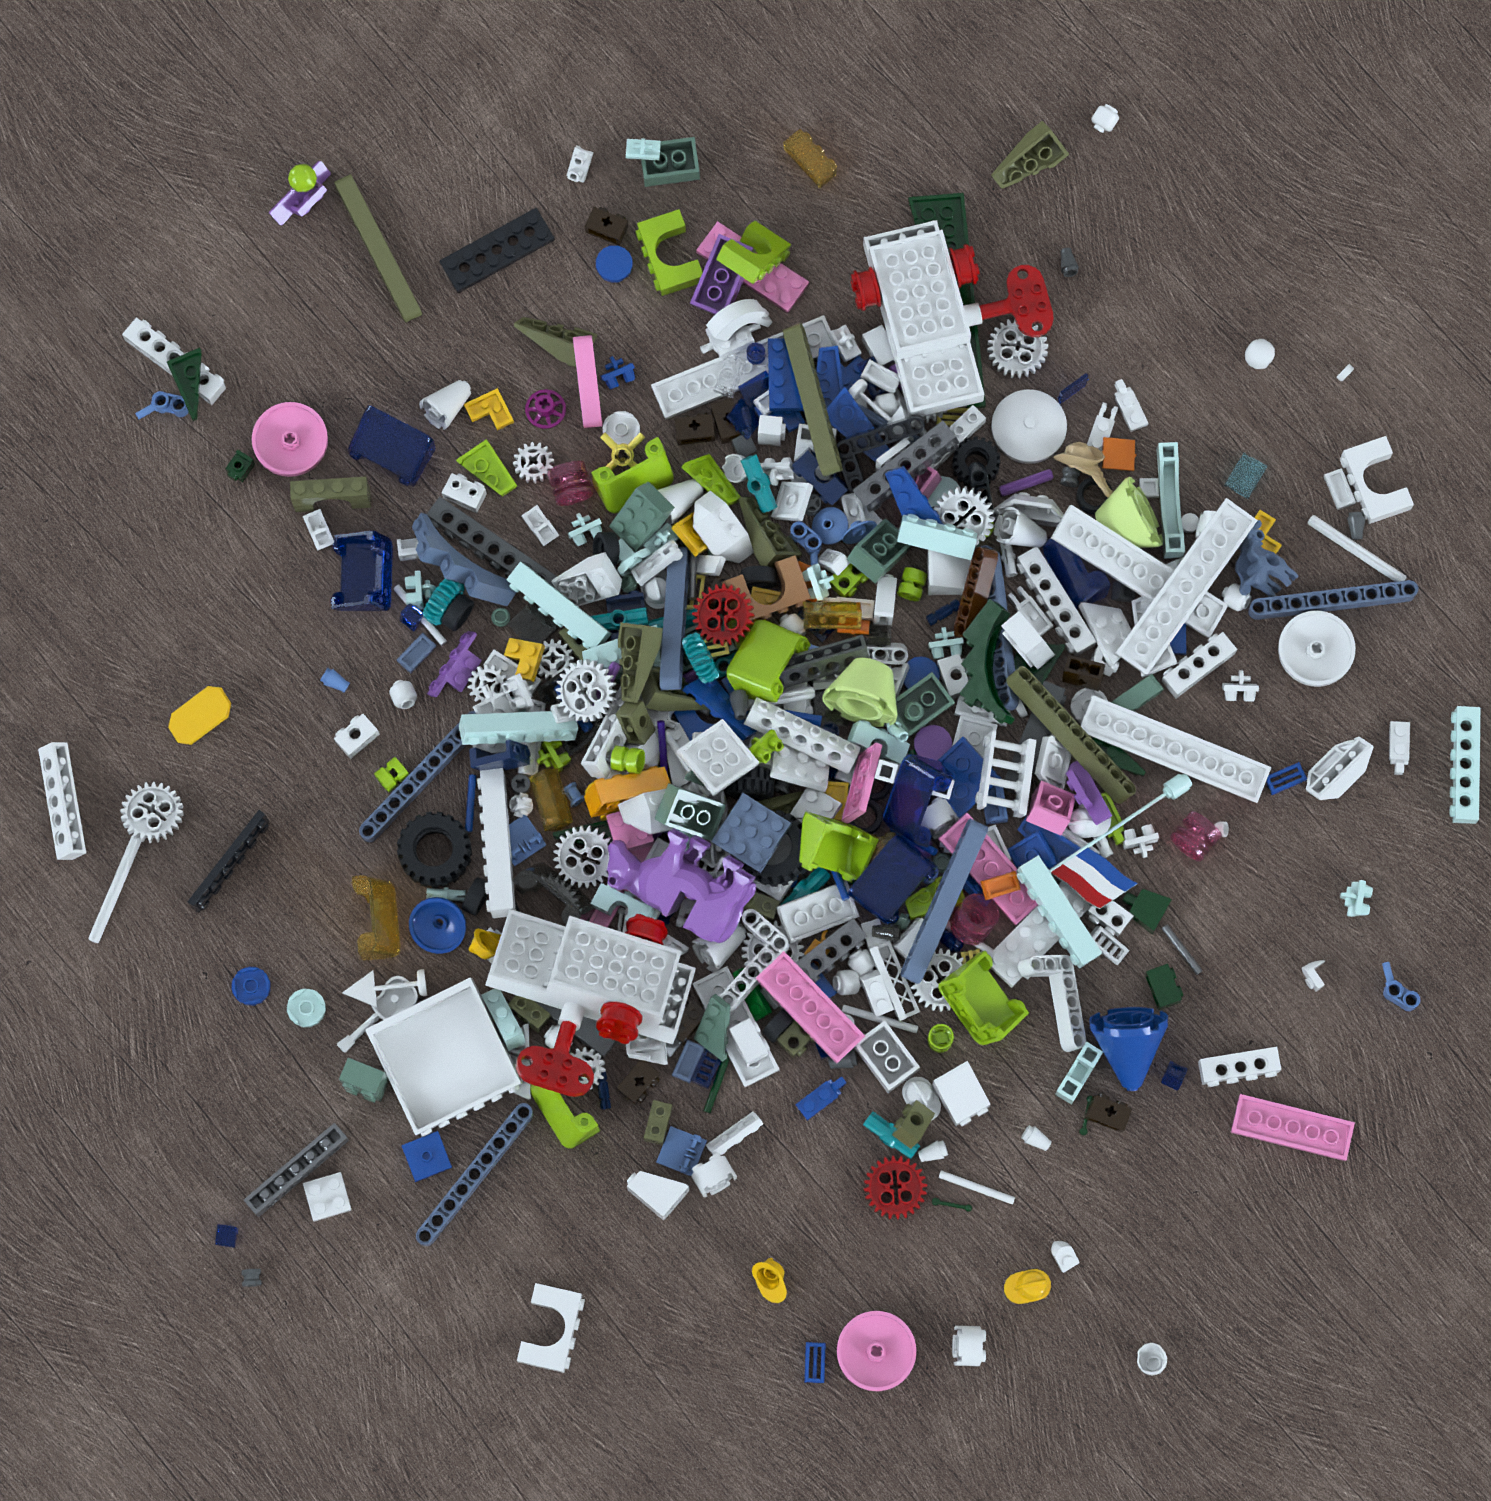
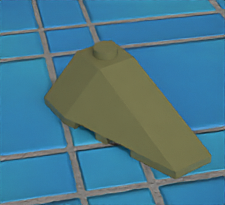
M1041 121L1023 137L991 176L1000 188L1003 189L1022 181L1024 177L1031 174L1034 176L1045 168L1050 169L1056 166L1069 153L1052 130Z
M652 666L641 693L647 709L661 712L710 710L704 704L699 705L692 694H686L682 691L689 684L685 681L686 678L682 677L681 689L661 690L660 668Z

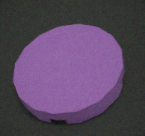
M937 725L923 727L914 739V750L917 756L922 761L935 763L952 747L950 734L943 727Z

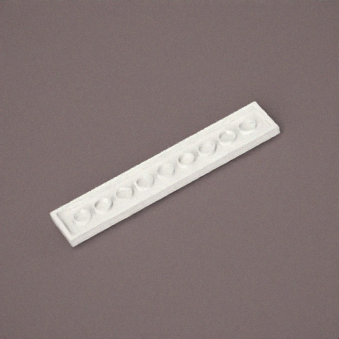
M824 315L802 324L808 338L813 360L818 359L819 348L835 346L829 335L831 330ZM781 332L768 338H784V335ZM768 338L758 341L754 346L725 359L716 358L651 384L665 420L768 379Z
M1226 498L1115 653L1140 672L1148 675L1258 520Z
M1069 505L1051 539L1150 602L1153 601L1174 571L1073 505ZM1206 592L1185 621V624L1205 637L1210 638L1228 605L1209 592Z
M1094 695L1091 697L1080 725L1091 737L1255 803H1258L1271 770L1270 766Z

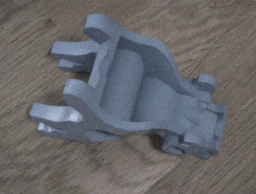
M1258 520L1238 547L1241 552L1235 564V571L1241 580L1239 591L1242 595L1246 596L1250 593L1251 586L1263 591L1269 597H1274L1275 593L1282 588L1273 582L1269 575L1280 579L1286 587L1292 583L1291 580L1294 581L1299 576L1294 570L1289 568L1283 558L1261 547L1263 545L1261 541L1265 538V535L1259 530L1262 523Z

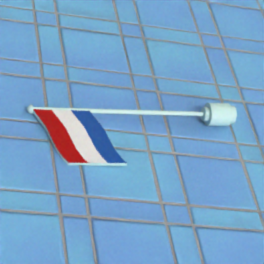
M1182 773L1163 784V794L1109 829L1105 834L1100 835L1051 869H1048L1051 875L1068 884L1086 902L1098 909H1101L1137 885L1138 883L1124 876L1107 859L1089 847L1165 796L1175 800L1190 789L1189 787L1192 786L1190 778Z

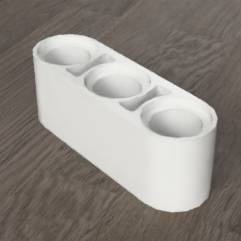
M865 642L870 659L884 664H903L907 661V647L902 643ZM880 649L885 651V654L880 657L875 654ZM897 650H901L904 652V655L896 657L894 653Z

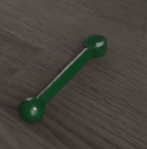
M1091 1095L1087 1096V1098H1086V1100H1087L1086 1112H1087L1089 1103H1090V1101H1091V1099H1092V1096H1091ZM1084 1119L1083 1126L1079 1130L1082 1136L1088 1133L1086 1129L1087 1119Z
M938 1198L932 1199L934 1206L940 1204L965 1209L967 1212L972 1210L970 1204L961 1205L940 1201Z

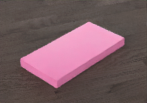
M876 742L858 754L842 816V822L849 824L866 812L882 744Z

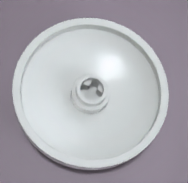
M1020 390L1008 395L998 404L992 417L991 431L996 446L1005 456L1016 462L1033 464L1049 459L1061 448L1066 436L1067 420L1060 404L1050 395L1038 390Z
M1324 611L1304 612L1294 617L1284 627L1278 642L1279 659L1285 671L1296 681L1308 686H1327L1340 680L1350 669L1355 657L1354 637L1349 627L1337 616Z

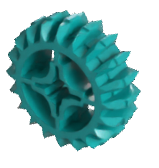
M444 579L436 587L426 603L423 611L424 618L431 624L440 625L443 615L451 602L459 594L464 593V584Z
M695 632L683 638L682 645L701 682L706 684L718 678V668L701 635Z

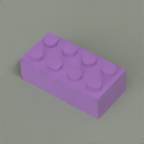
M721 234L716 239L690 302L691 305L714 315L735 302L744 281L743 277L716 260L722 246L731 239ZM736 241L749 251L754 253L756 252V250L753 247Z

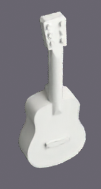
M394 976L385 985L409 981L404 977ZM414 986L382 990L381 994L376 997L377 1008L372 1006L375 1013L350 1036L348 1035L339 1041L337 1046L346 1053L355 1044V1041L366 1032L365 1029L371 1027L379 1019L385 1020L415 1005L418 1000V994Z

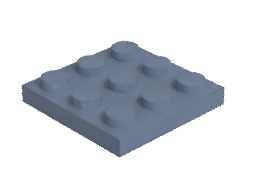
M743 793L711 842L761 873L792 826V823Z

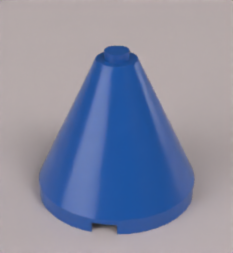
M1146 1007L1108 1009V1015L1100 1017L1099 1012L1092 1015L1089 1019L1090 1030L1122 1087L1126 1088L1127 1091L1138 1090L1144 1082L1168 1027V1015L1163 1011H1160V1015L1154 1014L1153 1008Z

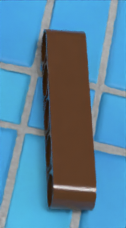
M977 547L973 552L954 625V635L957 638L966 639L962 634L987 603L998 562V553L995 549Z

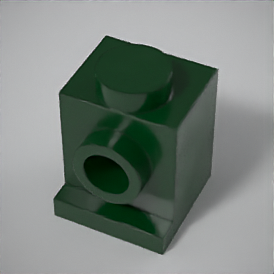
M237 449L236 454L225 469L230 479L233 481L239 480L243 483L255 466V462L251 457ZM238 463L242 464L240 468H235Z

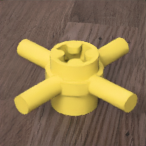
M606 432L601 435L600 438L612 449V460L605 467L613 470L617 465H628L630 468L637 465L633 460V449L645 439L642 433H639L629 444H617ZM620 450H625L624 452L627 453L628 457L618 458Z

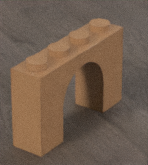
M795 555L774 563L781 582V593L779 598L771 605L760 604L751 597L743 574L721 582L722 585L723 583L726 584L727 589L732 584L734 591L739 587L741 589L740 594L745 592L747 594L745 599H751V603L748 606L754 607L750 613H753L755 617L749 620L753 623V619L759 617L761 620L772 617V612L778 611V614L789 611L788 607L795 604L796 608L807 604L806 600L811 598ZM732 601L729 604L731 610L737 608L738 602Z

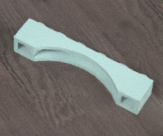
M1178 442L1158 443L1156 451L1164 559L1182 558L1185 553L1179 497Z

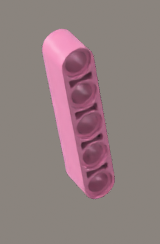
M592 335L573 337L583 427H601L602 418Z

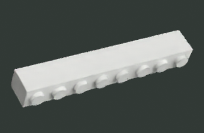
M503 768L482 770L480 771V778H477L478 789H481L482 795L478 796L479 805L483 807V812L480 813L481 824H484V830H481L482 842L485 841V847L482 848L483 858L487 861V865H484L485 877L488 876V882L485 883L486 894H489L486 906L487 912H491L493 918L507 917L509 909L516 911L506 777Z

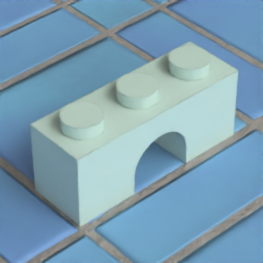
M859 720L852 725L847 741L861 747L860 752L869 748L871 742L882 744L880 758L902 765L910 746L909 743L899 742L895 736L888 734V731L885 729H877L865 720Z
M602 883L590 903L593 908L609 916L618 906L628 907V914L625 918L626 922L636 914L652 918L655 913L653 907L643 901L640 902L634 899L635 896L627 891L621 893L608 884L604 885Z
M494 988L482 994V999L497 1026L507 1050L510 1051L525 1044L523 1032L501 990Z
M1086 1042L1055 1095L1072 1105L1103 1051Z

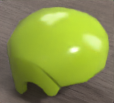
M298 164L289 172L288 180L290 186L295 191L307 192L315 186L317 176L315 170L308 164Z

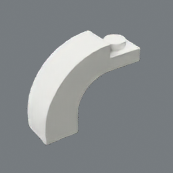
M744 299L720 310L706 326L715 338L728 341L736 330L746 324L757 323L769 327L773 321L769 317V312L762 308L757 300Z

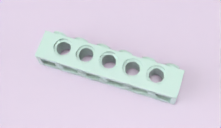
M1457 706L1454 712L1451 713V723H1454V730L1451 731V742H1454V749H1451L1450 760L1453 761V768L1450 769V779H1453V787H1450V798H1453V805H1450L1449 815L1453 817L1452 823L1476 824L1479 820L1480 707ZM1461 724H1467L1470 730H1462ZM1460 743H1467L1469 750L1462 749ZM1460 761H1466L1469 764V768H1462ZM1460 780H1466L1469 787H1462ZM1460 799H1466L1468 801V806H1462L1460 804Z

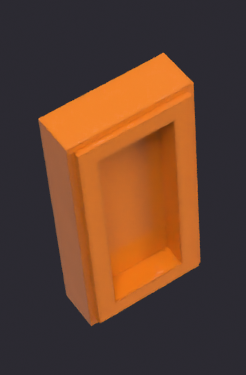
M1016 871L980 881L985 900L1021 890Z

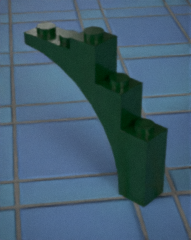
M989 599L962 634L967 639L966 643L973 649L961 665L966 668L964 672L972 678L959 694L965 698L963 701L968 706L983 708L985 711L995 714L993 718L999 723L1003 724L1005 722L1011 725L1015 718L1005 708L999 697L993 672L994 652L1002 630L1001 625L1008 620L1011 613L998 602Z

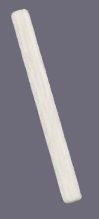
M1312 515L1309 519L1308 525L1394 582L1406 580V575L1317 516Z
M131 836L90 933L89 940L94 943H99L140 847V837L134 839V836Z

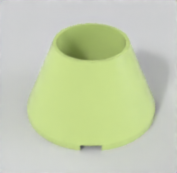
M1127 477L1095 512L1096 521L1138 548L1160 547L1163 545L1162 534L1158 535L1157 527H1159V523L1140 486L1136 488L1133 484L1135 480L1132 477Z
M856 658L824 691L822 697L824 704L831 711L836 709L841 712L840 716L855 723L859 720H865L870 722L873 727H884L885 723L893 725L896 722L897 705L893 671L882 662L870 658Z

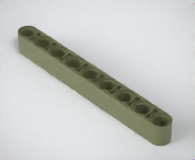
M349 174L334 181V185L403 320L407 323L421 316L420 307L352 175Z
M798 323L783 329V335L818 465L822 475L827 477L842 471L843 467L808 338L802 323Z
M1019 667L1007 677L1006 682L1012 691L1116 803L1122 804L1136 793L1135 785L1026 667Z

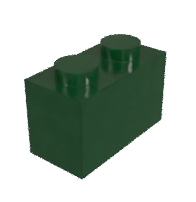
M1168 964L1145 972L1144 975L1158 1011L1182 1001L1183 992L1180 985L1177 986L1175 983L1176 974L1173 967L1170 968Z

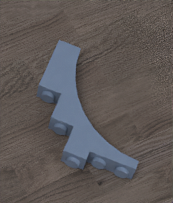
M420 513L412 526L418 540L416 551L420 561L440 566L444 578L463 583L469 596L508 606L517 593L509 587L511 583L506 578L481 568L460 554L440 535L428 515Z

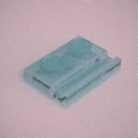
M1243 453L1224 486H1228L1236 493L1249 499L1267 469V465Z

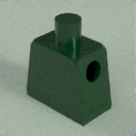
M1142 889L1138 897L1127 891L1122 902L1132 907L1129 911L1133 915L1132 919L1149 933L1153 934L1172 899Z

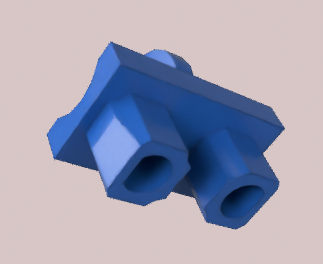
M611 356L609 357L611 363L604 366L606 370L611 368L614 370L600 376L601 380L605 381L607 387L613 389L619 386L615 376L622 374L625 383L635 380L633 371L635 367L633 363L618 368L619 365L624 363L622 358L615 361L614 357Z

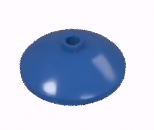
M440 897L425 899L417 904L411 912L409 918L410 934L416 944L428 952L436 954L450 952L461 944L466 934L467 926L463 912L455 903L448 899ZM438 919H442L443 924H440Z

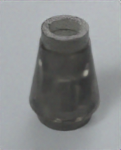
M896 923L873 925L872 937L892 942L900 940L901 925H896Z

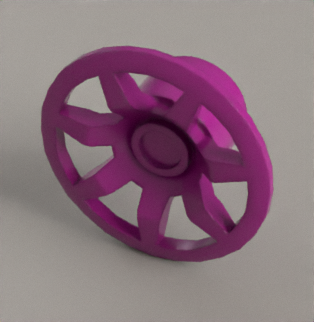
M547 389L539 390L533 393L527 400L525 413L531 424L541 429L555 427L563 420L566 413V405L562 396L557 392ZM551 394L556 396L559 400L554 402L553 399L550 397ZM535 399V407L529 408L530 402ZM560 404L563 407L562 414L555 410V407ZM529 412L538 413L535 420H532ZM551 414L560 417L556 422L551 424ZM543 416L546 418L548 425H541L537 422Z

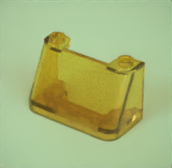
M352 876L354 891L356 894L363 895L367 903H370L372 932L363 933L359 936L357 942L358 953L361 959L365 961L397 956L400 952V937L394 885L389 881L369 876Z

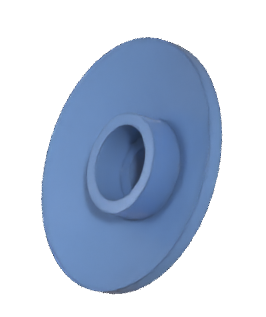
M827 507L820 510L812 522V530L821 537L822 543L827 545L840 542L843 534L849 527L845 513L835 507ZM830 521V527L826 528V523Z
M875 521L853 522L850 525L851 527L843 534V542L845 544L860 542L877 526V523Z

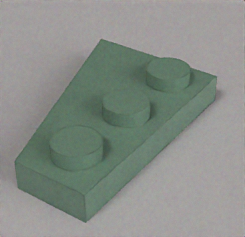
M714 994L709 1000L694 1040L723 1062L727 1059L728 1055L726 1044H728L729 1037L726 1035L730 1021V1004L717 994Z

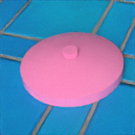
M285 402L272 406L259 417L252 432V446L259 462L270 472L287 477L299 476L315 468L323 459L328 446V434L322 418L312 408L301 403Z
M883 1311L865 1312L853 1318L842 1330L837 1344V1359L843 1374L857 1387L868 1391H886L902 1383L912 1371L916 1360V1343L909 1327L897 1316Z

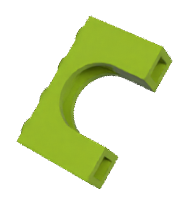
M680 209L637 223L638 230H635L638 241L642 240L643 247H641L644 258L648 257L650 262L647 266L650 274L655 276L656 280H653L656 291L660 290L661 296L697 285L703 273L698 259L678 266H669L661 262L656 255L657 247L663 240L686 232V226Z
M754 220L746 227L740 242L753 247L757 253L749 251L733 239H730L722 246L716 260L754 284L756 281L762 280L766 273L770 274L773 268H777L782 261L785 262L790 255L788 250L792 244Z

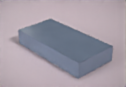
M422 633L400 655L397 662L411 674L437 645Z
M687 1040L672 1076L690 1084L705 1047Z

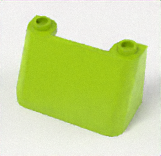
M658 437L649 441L645 446V453L648 459L616 476L608 467H601L591 472L593 486L610 513H619L634 490L646 482H650L657 490L668 487L673 483L674 474L663 444Z
M759 619L750 629L751 631L747 634L731 660L726 674L734 690L746 691L748 699L755 700L758 697L764 701L776 703L783 693V685L779 679L780 675L794 652L797 654L807 651L811 644L803 635L767 620Z
M805 811L802 818L799 862L802 863L801 867L812 871L813 868L821 867L842 874L841 878L846 881L852 882L856 880L861 882L879 839L854 825Z
M986 951L979 952L938 985L943 997L972 1038L980 1045H987L1002 1040L1029 1014L1022 1001L1017 999L1009 1000L988 971L992 968L993 962L991 956Z
M530 1084L533 1099L564 1147L572 1149L600 1132L598 1124L590 1114L581 1113L574 1117L560 1093Z

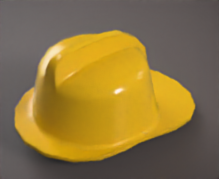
M479 928L475 929L469 951L484 960L490 959L495 956L501 935Z
M773 1258L756 1263L752 1267V1274L761 1294L772 1303L782 1302L787 1294L783 1281V1267L774 1261Z
M1039 1269L1012 1274L1004 1284L1006 1297L1016 1304L1041 1300L1049 1294L1051 1289L1049 1276Z

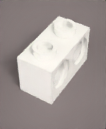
M1114 901L1104 906L1106 910L1104 915L1098 914L1096 907L1092 905L1087 912L1089 920L1096 925L1098 923L1101 924L1112 936L1118 937L1133 917L1132 914ZM1118 918L1121 920L1122 925L1114 926L1111 920Z

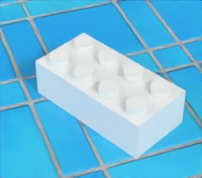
M1020 611L1001 625L1005 630L1002 634L1030 667L1035 666L1038 670L1055 656Z

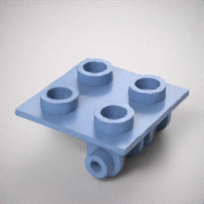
M523 815L522 818L520 817L509 824L511 855L514 866L546 846L541 834L535 829L527 816Z
M670 1126L656 1163L691 1176L693 1174L692 1168L698 1164L707 1140L702 1139L701 1136L696 1134L692 1135Z

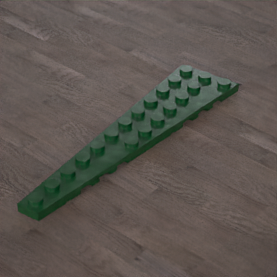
M964 193L908 197L915 225L937 220L939 230H943L947 248L955 250L963 248L964 244L969 246ZM973 284L961 285L959 292L963 306L975 303ZM978 325L969 327L971 332L970 344L984 391ZM985 393L983 402L967 405L966 408H970L972 405L976 408H985Z

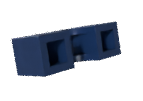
M808 447L792 463V470L798 477L802 476L807 481L806 483L813 485L812 490L816 489L820 493L819 497L824 503L827 504L829 502L833 505L848 491L847 484L836 473L830 479H820L815 472L819 466L816 454Z

